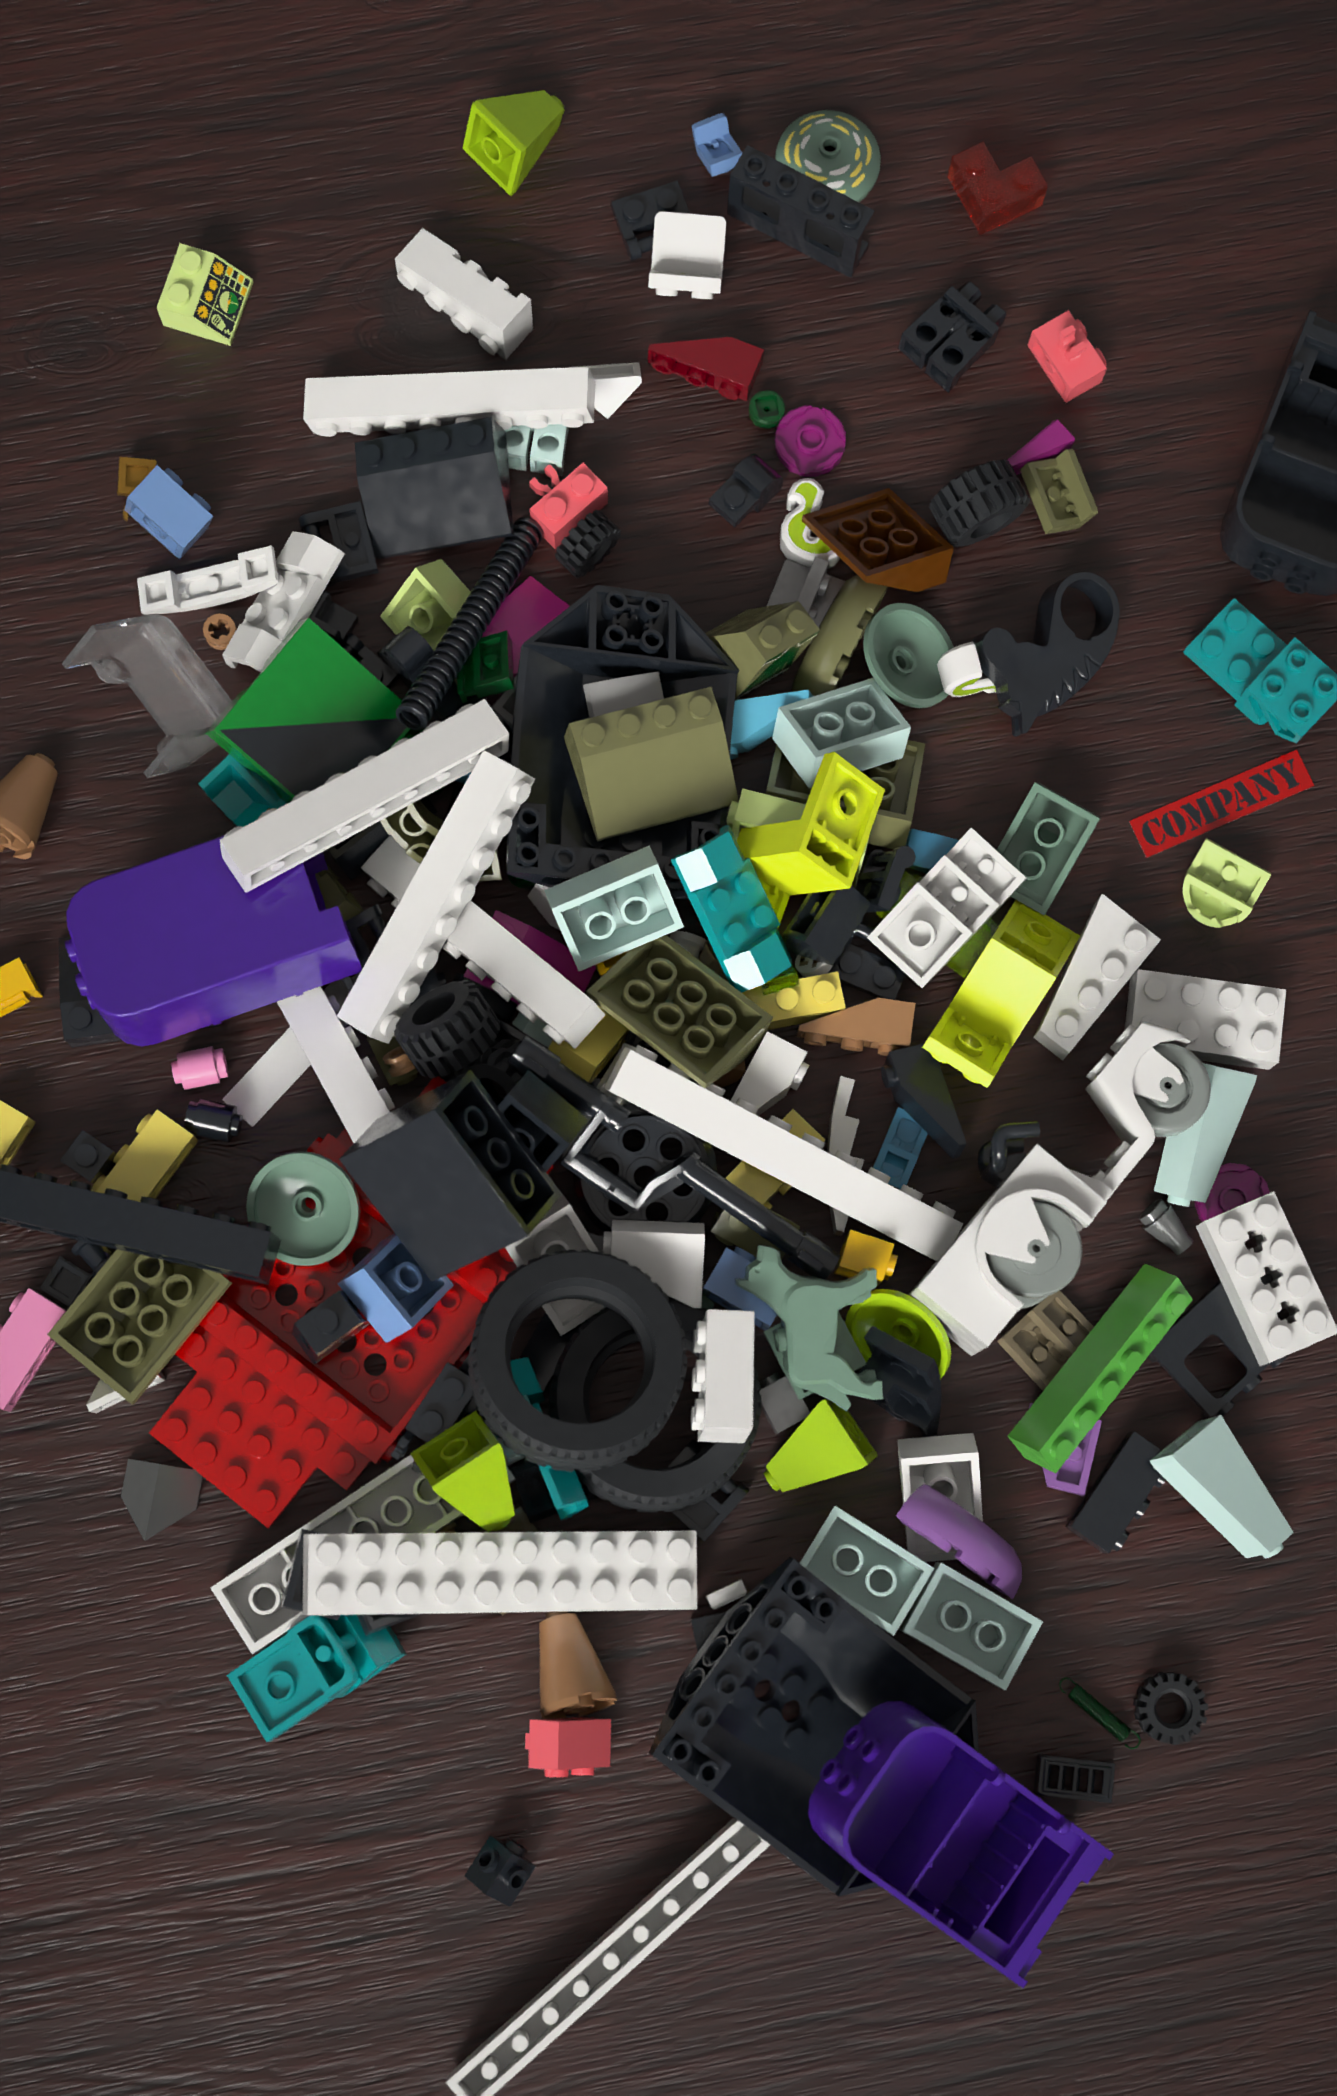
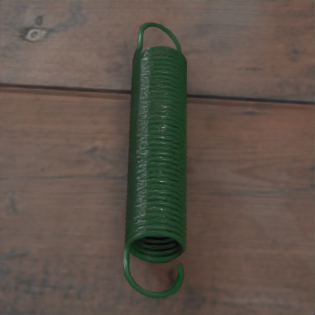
M1068 1677L1060 1680V1690L1065 1694L1066 1692L1061 1688L1063 1680L1068 1679L1076 1685L1069 1693L1068 1698L1074 1701L1078 1707L1080 1706L1084 1712L1089 1714L1108 1732L1113 1734L1117 1740L1123 1742L1130 1731L1138 1736L1139 1743L1135 1747H1129L1127 1744L1125 1746L1129 1749H1135L1140 1745L1141 1739L1138 1733L1129 1728L1080 1685Z

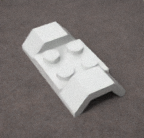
M293 531L276 560L279 582L261 591L253 605L247 610L243 623L238 626L222 654L226 664L231 668H236L237 664L240 663L261 672L266 660L296 624L310 616L345 553L315 535Z

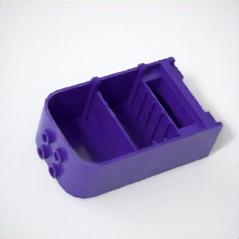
M225 835L86 884L71 898L66 912L67 927L71 939L65 941V946L71 961L77 963L80 973L75 974V979L82 996H87L92 1010L97 1009L118 1038L127 1044L141 1047L154 1045L211 1024L214 1026L221 1024V1021L294 995L296 997L304 994L303 992L360 973L363 968L338 906L326 909L315 876L316 873L328 869L323 852L245 893L222 858L220 839L224 838Z
M887 1701L873 1707L858 1725L848 1730L843 1740L844 1746L835 1759L827 1761L821 1770V1779L816 1784L809 1800L808 1815L813 1830L861 1873L1024 1988L1028 1982L1024 1977L1042 1952L1037 1946L1081 1880L1088 1884L1103 1860L1106 1858L1110 1861L1114 1854L914 1706L902 1701Z

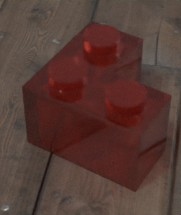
M984 142L952 156L947 176L980 235L1042 206L1048 188L1032 156L1000 171Z

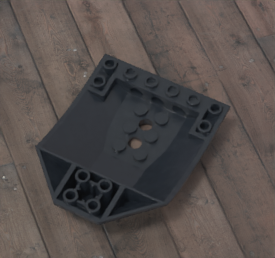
M596 585L522 644L515 689L510 764L535 778V781L531 786L529 797L518 809L512 820V827L507 834L506 874L551 888L650 846L672 899H689L671 859L695 849L717 836L719 829L727 825L728 807L597 841L564 739L569 723L590 718L583 685L615 678L659 672L664 699L708 687L712 688L723 721L730 755L737 675L740 670L669 594Z
M789 1557L727 1611L682 1673L649 1754L839 1897L879 1887V1885L852 1866L822 1840L812 1828L808 1815L809 1800L816 1784L821 1779L820 1773L825 1763L830 1759H835L844 1746L843 1740L848 1730L858 1725L873 1707L887 1701H902L914 1706L979 1753L976 1700L972 1699L896 1641L794 1558ZM768 1679L770 1683L769 1690L764 1696L756 1697V1685L759 1681ZM790 1700H797L800 1706L798 1715L792 1720H784L782 1717L783 1706Z

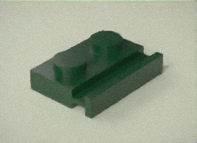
M507 630L481 637L458 673L457 691L462 703L468 702V697L476 694L478 698L514 689L512 640Z

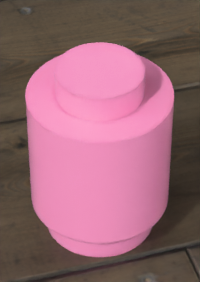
M213 1046L177 1053V1061L171 1062L175 1084L182 1083L184 1090L220 1083V1079L229 1077L223 1048L214 1049Z

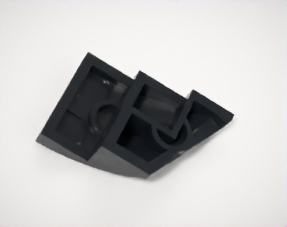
M872 1325L864 1337L872 1355L859 1373L867 1369L875 1370L876 1379L882 1381L883 1399L870 1400L882 1407L898 1421H908L919 1427L923 1435L922 1437L937 1436L942 1394L941 1380L935 1359Z

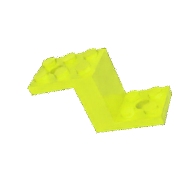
M836 752L824 754L800 820L741 828L737 838V843L744 858H750L779 923L782 920L791 895L851 888L881 804L885 789ZM841 796H843L844 804L847 807L845 813L840 807Z
M1015 900L922 1048L929 1051L931 1056L937 1061L948 1063L961 1071L969 1081L977 1084L980 1083L988 1088L1013 1044L1057 978L1080 935L1046 914L1044 916Z

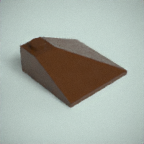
M890 488L802 515V522L866 583L914 592L946 583L954 547Z

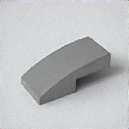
M659 672L615 678L583 685L590 718L664 699Z

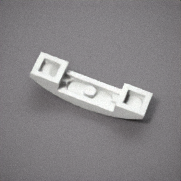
M272 546L239 553L238 560L185 573L175 574L169 570L137 578L141 613L144 615L176 613L217 606L254 595L279 582L275 551Z

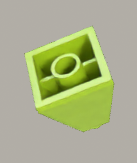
M545 90L476 100L472 103L462 149L511 196L516 193L558 130L562 115L564 114V106L559 98L550 96Z
M825 1398L816 1405L766 1465L768 1470L764 1472V1475L775 1491L781 1489L782 1492L862 1469L873 1461L878 1454L849 1410L846 1412L834 1402Z
M476 1411L410 1453L435 1493L487 1532L498 1531L510 1523L511 1517L515 1513L503 1448Z

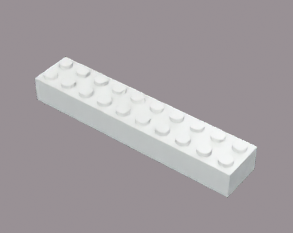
M696 1531L304 1534L303 1615L697 1609Z

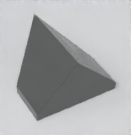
M128 1459L121 1498L144 1541L197 1510L203 1482L202 1475L192 1469Z

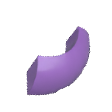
M923 1484L917 1488L906 1500L896 1517L904 1525L948 1553L951 1548L957 1550L954 1557L961 1561L965 1567L981 1580L1010 1599H1013L1022 1580V1564L1016 1550L988 1525L930 1485Z

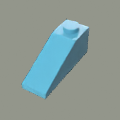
M809 690L735 700L730 759L737 758L738 753L751 751L773 736L779 707L813 697V694Z

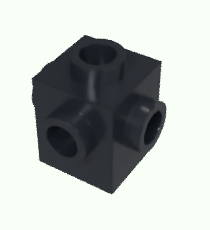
M490 1835L464 1876L485 1895L511 1907L536 1866L524 1856L527 1849L509 1837L505 1842H502Z

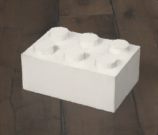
M707 1309L703 1321H697V1328L693 1332V1353H699V1360H696V1368H693L692 1391L699 1392V1399H696L695 1406H692L691 1430H698V1442L745 1443L753 1429L754 1311Z

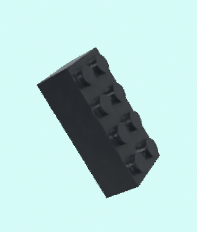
M530 1071L522 1077L498 1106L546 1172L589 1121V1119Z

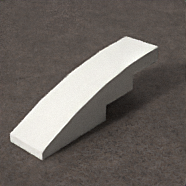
M840 1076L837 1084L829 1123L827 1152L835 1156L837 1150L850 1155L859 1124V1119L845 1116L855 1080ZM853 1157L858 1160L855 1167L861 1170L864 1160ZM829 1206L834 1234L842 1236L849 1215Z

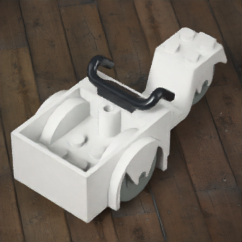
M1153 1019L1150 1022L1143 1021L1137 1028L1130 1024L1110 1047L1115 1054L1111 1057L1106 1053L1086 1076L1091 1080V1083L1086 1087V1091L1122 1142L1105 1160L1104 1164L1109 1167L1105 1173L1100 1170L1091 1178L1068 1169L1038 1144L1027 1154L1022 1153L1024 1152L1023 1138L1040 1136L1038 1121L1001 1125L994 1131L992 1140L981 1146L977 1158L981 1178L990 1183L996 1190L958 1234L955 1242L941 1260L933 1264L908 1294L930 1309L941 1322L947 1336L970 1356L987 1348L1017 1311L1040 1303L1070 1283L1076 1275L1082 1259V1243L1078 1231L1091 1224L1116 1188L1152 1146L1155 1137H1169L1182 1133L1194 1125L1204 1114L1210 1100V1079L1198 1057L1185 1049L1191 1041L1183 1033L1162 1027ZM1009 1153H1019L1007 1156V1154Z

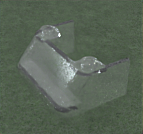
M149 614L92 625L62 662L65 669L91 664L98 677L104 682L112 684L128 683L167 735L157 744L159 755L143 772L147 778L185 769L219 745L206 734V731L232 700L177 627L168 618L160 614Z

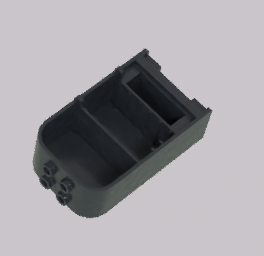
M1310 310L1291 344L1222 521L1220 539L1223 550L1228 557L1241 567L1250 570V574L1253 577L1263 581L1274 579L1284 583V587L1288 591L1296 594L1307 592L1314 595L1328 596L1337 594V324L1317 317V312Z

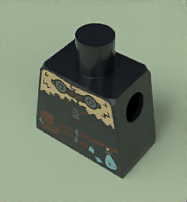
M339 1290L296 1321L293 1325L292 1335L315 1365L370 1323L343 1290Z

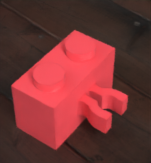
M1069 310L1032 331L1028 347L1065 403L1102 382L1107 370L1106 359L1098 348H1093L1087 339V331L1083 323L1079 319L1075 320Z
M584 462L561 482L557 471L550 464L545 467V474L551 479L553 489L548 485L540 484L535 477L529 481L530 488L536 494L544 496L530 508V519L536 521L541 526L544 538L554 549L562 544L561 541L564 537H568L569 531L572 528L575 529L581 519L585 520L586 515L592 514L595 510H601L608 504V487Z
M591 1717L530 1719L529 1733H525V1749H529V1768L545 1769V1777H568V1770H571V1775H594V1768L610 1767L611 1719Z

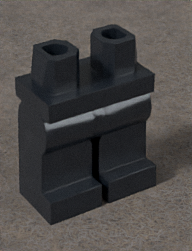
M970 281L957 290L951 286L943 297L938 299L902 333L898 347L920 369L927 364L925 373L948 393L955 387L959 378L995 343L998 331L1006 318V312L997 304H991L983 313L974 306L980 300L982 294Z

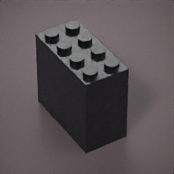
M471 1070L376 1119L339 1159L431 1282L528 1237L562 1195Z

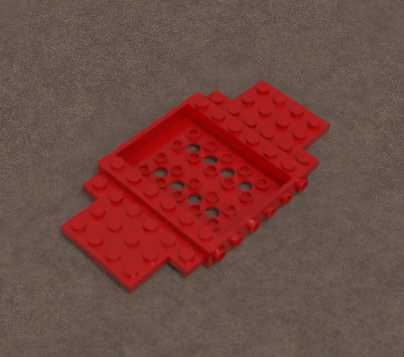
M440 1077L433 1078L418 1097L446 1082ZM346 1128L337 1139L329 1133L324 1139L318 1137L306 1152L316 1153L334 1161L352 1180L360 1202L359 1225L352 1241L336 1257L318 1265L298 1266L276 1258L269 1285L221 1274L232 1284L175 1353L176 1356L197 1371V1373L149 1432L150 1435L267 1528H271L317 1468L348 1491L371 1461L379 1465L382 1460L389 1463L394 1458L391 1454L398 1444V1440L407 1430L405 1428L446 1363L450 1362L459 1368L469 1355L476 1321L483 1304L487 1302L489 1294L500 1281L505 1280L506 1275L517 1268L504 1247L446 1275L454 1286L434 1305L431 1313L423 1316L413 1328L386 1343L373 1326L369 1324L356 1334L357 1344L352 1351L345 1353L335 1349L314 1365L292 1335L294 1323L306 1315L311 1308L317 1307L334 1293L342 1290L338 1283L355 1267L353 1255L358 1249L369 1248L373 1250L381 1241L394 1234V1231L339 1160L354 1144ZM554 1165L546 1172L548 1175L554 1169ZM307 1197L305 1199L306 1206L310 1209H315V1201ZM284 1284L295 1286L298 1292L297 1300L289 1306L279 1304L276 1299L278 1288ZM371 1354H381L387 1363L385 1371L378 1376H372L365 1370V1360Z

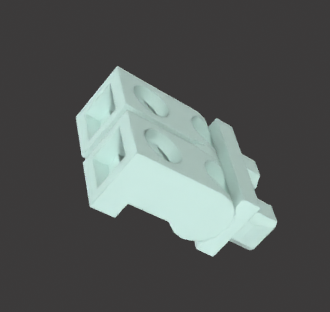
M549 424L545 428L534 429L522 425L512 426L510 429L505 430L509 468L526 471L531 435L534 432L530 452L531 472L545 474L544 468L550 464L557 471L558 476H563L569 427L562 424Z

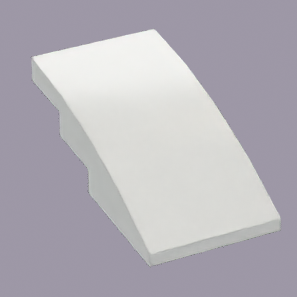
M970 828L925 877L915 884L867 938L914 982L923 988L1004 904L1027 877L973 828Z

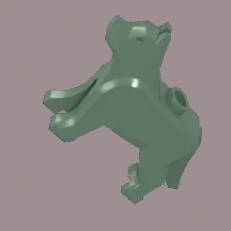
M758 1245L756 1260L746 1266L745 1278H735V1283L738 1287L763 1300L781 1319V1328L775 1329V1346L777 1352L783 1351V1368L788 1380L797 1387L819 1394L834 1402L846 1412L851 1406L846 1394L872 1400L883 1399L882 1381L876 1379L874 1369H867L856 1374L850 1365L834 1351L838 1311L848 1305L863 1303L871 1297V1290L877 1287L876 1269L873 1267L864 1268L857 1275L837 1282L812 1276H801L787 1270L783 1266L778 1250L767 1245Z

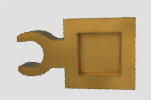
M119 457L117 495L129 496L156 467V460ZM123 509V519L128 521V513Z

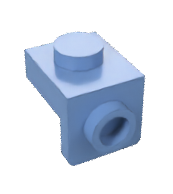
M720 113L694 123L692 131L696 152L711 176L713 177L734 169L742 155V151L729 133L726 116Z

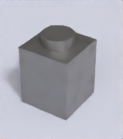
M777 1372L760 1381L761 1409L775 1434L798 1423L810 1414L803 1399L798 1400L786 1376L781 1378Z

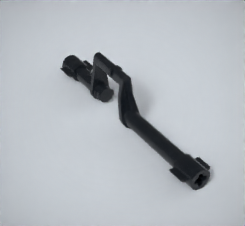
M526 1034L520 1041L507 1063L524 1075L528 1071L532 1072L589 1119L587 1124L565 1149L560 1164L600 1191L603 1197L606 1199L610 1198L622 1208L634 1214L681 1184L686 1183L787 1254L786 1258L812 1277L826 1279L831 1274L840 1259L839 1253L806 1230L802 1233L701 1162L699 1160L701 1156L694 1151L682 1155L651 1175L640 1192L586 1155L580 1149L598 1125L601 1123L616 1133L628 1118L630 1111L617 1103V1097L610 1093L607 1096L560 1062L561 1058L529 1035Z

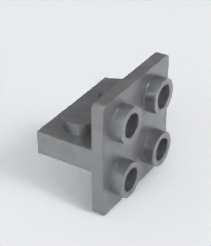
M816 556L811 568L787 559L781 569L767 606L799 601L819 628L831 603L846 581L828 575L829 561Z

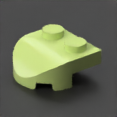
M1205 838L1184 877L1183 898L1187 909L1197 921L1210 927L1221 928L1222 926L1239 923L1253 910V905L1269 880L1271 872Z

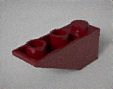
M733 337L656 343L649 345L648 364H651L660 373L668 375L674 373L682 376L694 386H708L716 389L722 396L728 399L737 400L739 398L747 401L763 363L764 349Z

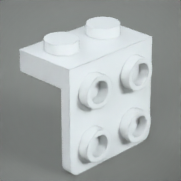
M658 212L655 216L652 267L649 273L648 288H656V295L677 296L678 290L692 291L691 297L698 299H713V293L720 294L726 233L725 218L715 215Z

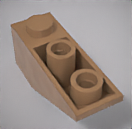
M876 998L801 1024L798 1027L796 1037L804 1038V1043L808 1045L826 1046L827 1041L841 1043V1049L860 1052L863 1051V1047L878 1049V1054L888 1056L890 1051L910 1047L916 1003Z

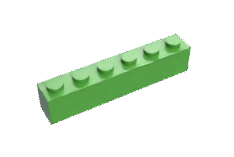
M1147 1264L1142 1266L1009 1433L1008 1438L1024 1458L1055 1474L1193 1300L1177 1276Z

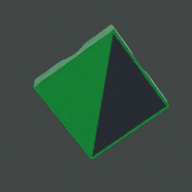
M308 617L296 624L266 660L257 678L246 689L238 693L206 731V734L245 768L250 769L266 780L277 795L288 804L299 793L303 791L311 792L324 785L331 776L337 773L345 774L358 767L359 763L365 758L373 755L377 757L390 750L410 729L404 726L396 716V710L402 700Z

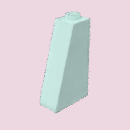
M1202 1063L1208 1073L1211 1086L1208 1106L1202 1117L1190 1128L1177 1135L1166 1137L1154 1191L1167 1194V1202L1186 1207L1190 1206L1191 1200L1206 1203L1255 1085L1257 1075Z
M1221 1415L1197 1421L1150 1460L1152 1466L1245 1558L1263 1555L1264 1558H1269L1276 1555L1284 1548L1282 1542L1294 1533Z

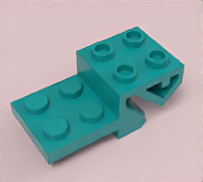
M1235 598L1228 603L1183 652L1237 700L1234 706L1253 723L1263 725L1269 722L1275 735L1297 743L1337 701V674L1296 637L1288 645L1284 643Z
M310 1615L287 1631L288 1634L230 1672L227 1676L265 1741L271 1742L334 1698L345 1697L407 1653L391 1627L365 1635L357 1615H339L338 1620Z

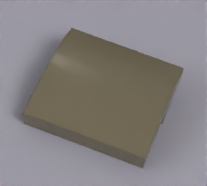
M1059 1290L1033 1307L997 1342L1037 1386L1044 1391L1094 1326Z

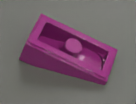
M1058 419L1054 420L1007 461L1010 462L1016 475L1021 473L1020 469L1029 462L1055 459L1064 450L1071 449L1075 438Z

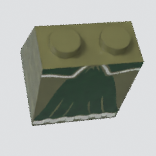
M794 601L748 609L705 634L740 670L737 675L735 700L787 671L819 633L820 629L801 603Z

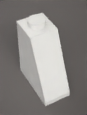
M612 1220V1232H604V1255L616 1256L618 1259L627 1261L630 1266L638 1267L643 1273L648 1274L651 1277V1281L657 1283L668 1296L692 1308H701L705 1242L704 1223Z

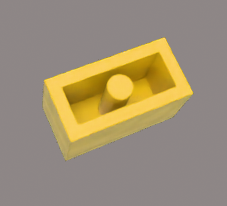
M850 1230L844 1239L840 1259L835 1267L834 1274L851 1278L864 1268L873 1267L877 1273V1286L883 1279L888 1281L889 1277H892L898 1255L892 1254L894 1243Z

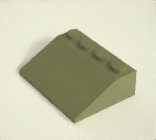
M711 687L572 722L568 725L564 739L597 841L728 807L732 801L739 802L723 721Z
M908 740L903 758L861 771L885 789L870 832L868 844L891 849L906 846L913 819L925 743ZM776 744L766 794L806 804L812 788L807 787ZM841 796L840 807L845 813L847 807L844 804L843 796Z
M667 935L631 949L586 991V995L598 1006L704 1088L740 1065L762 1042L773 1019L769 1013Z
M116 1250L47 1335L125 1400L134 1405L232 1283L220 1273Z

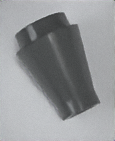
M1162 1199L1153 1202L1139 1216V1220L1143 1223L1142 1229L1169 1247L1176 1255L1187 1250L1194 1241L1188 1235L1170 1203L1165 1204Z

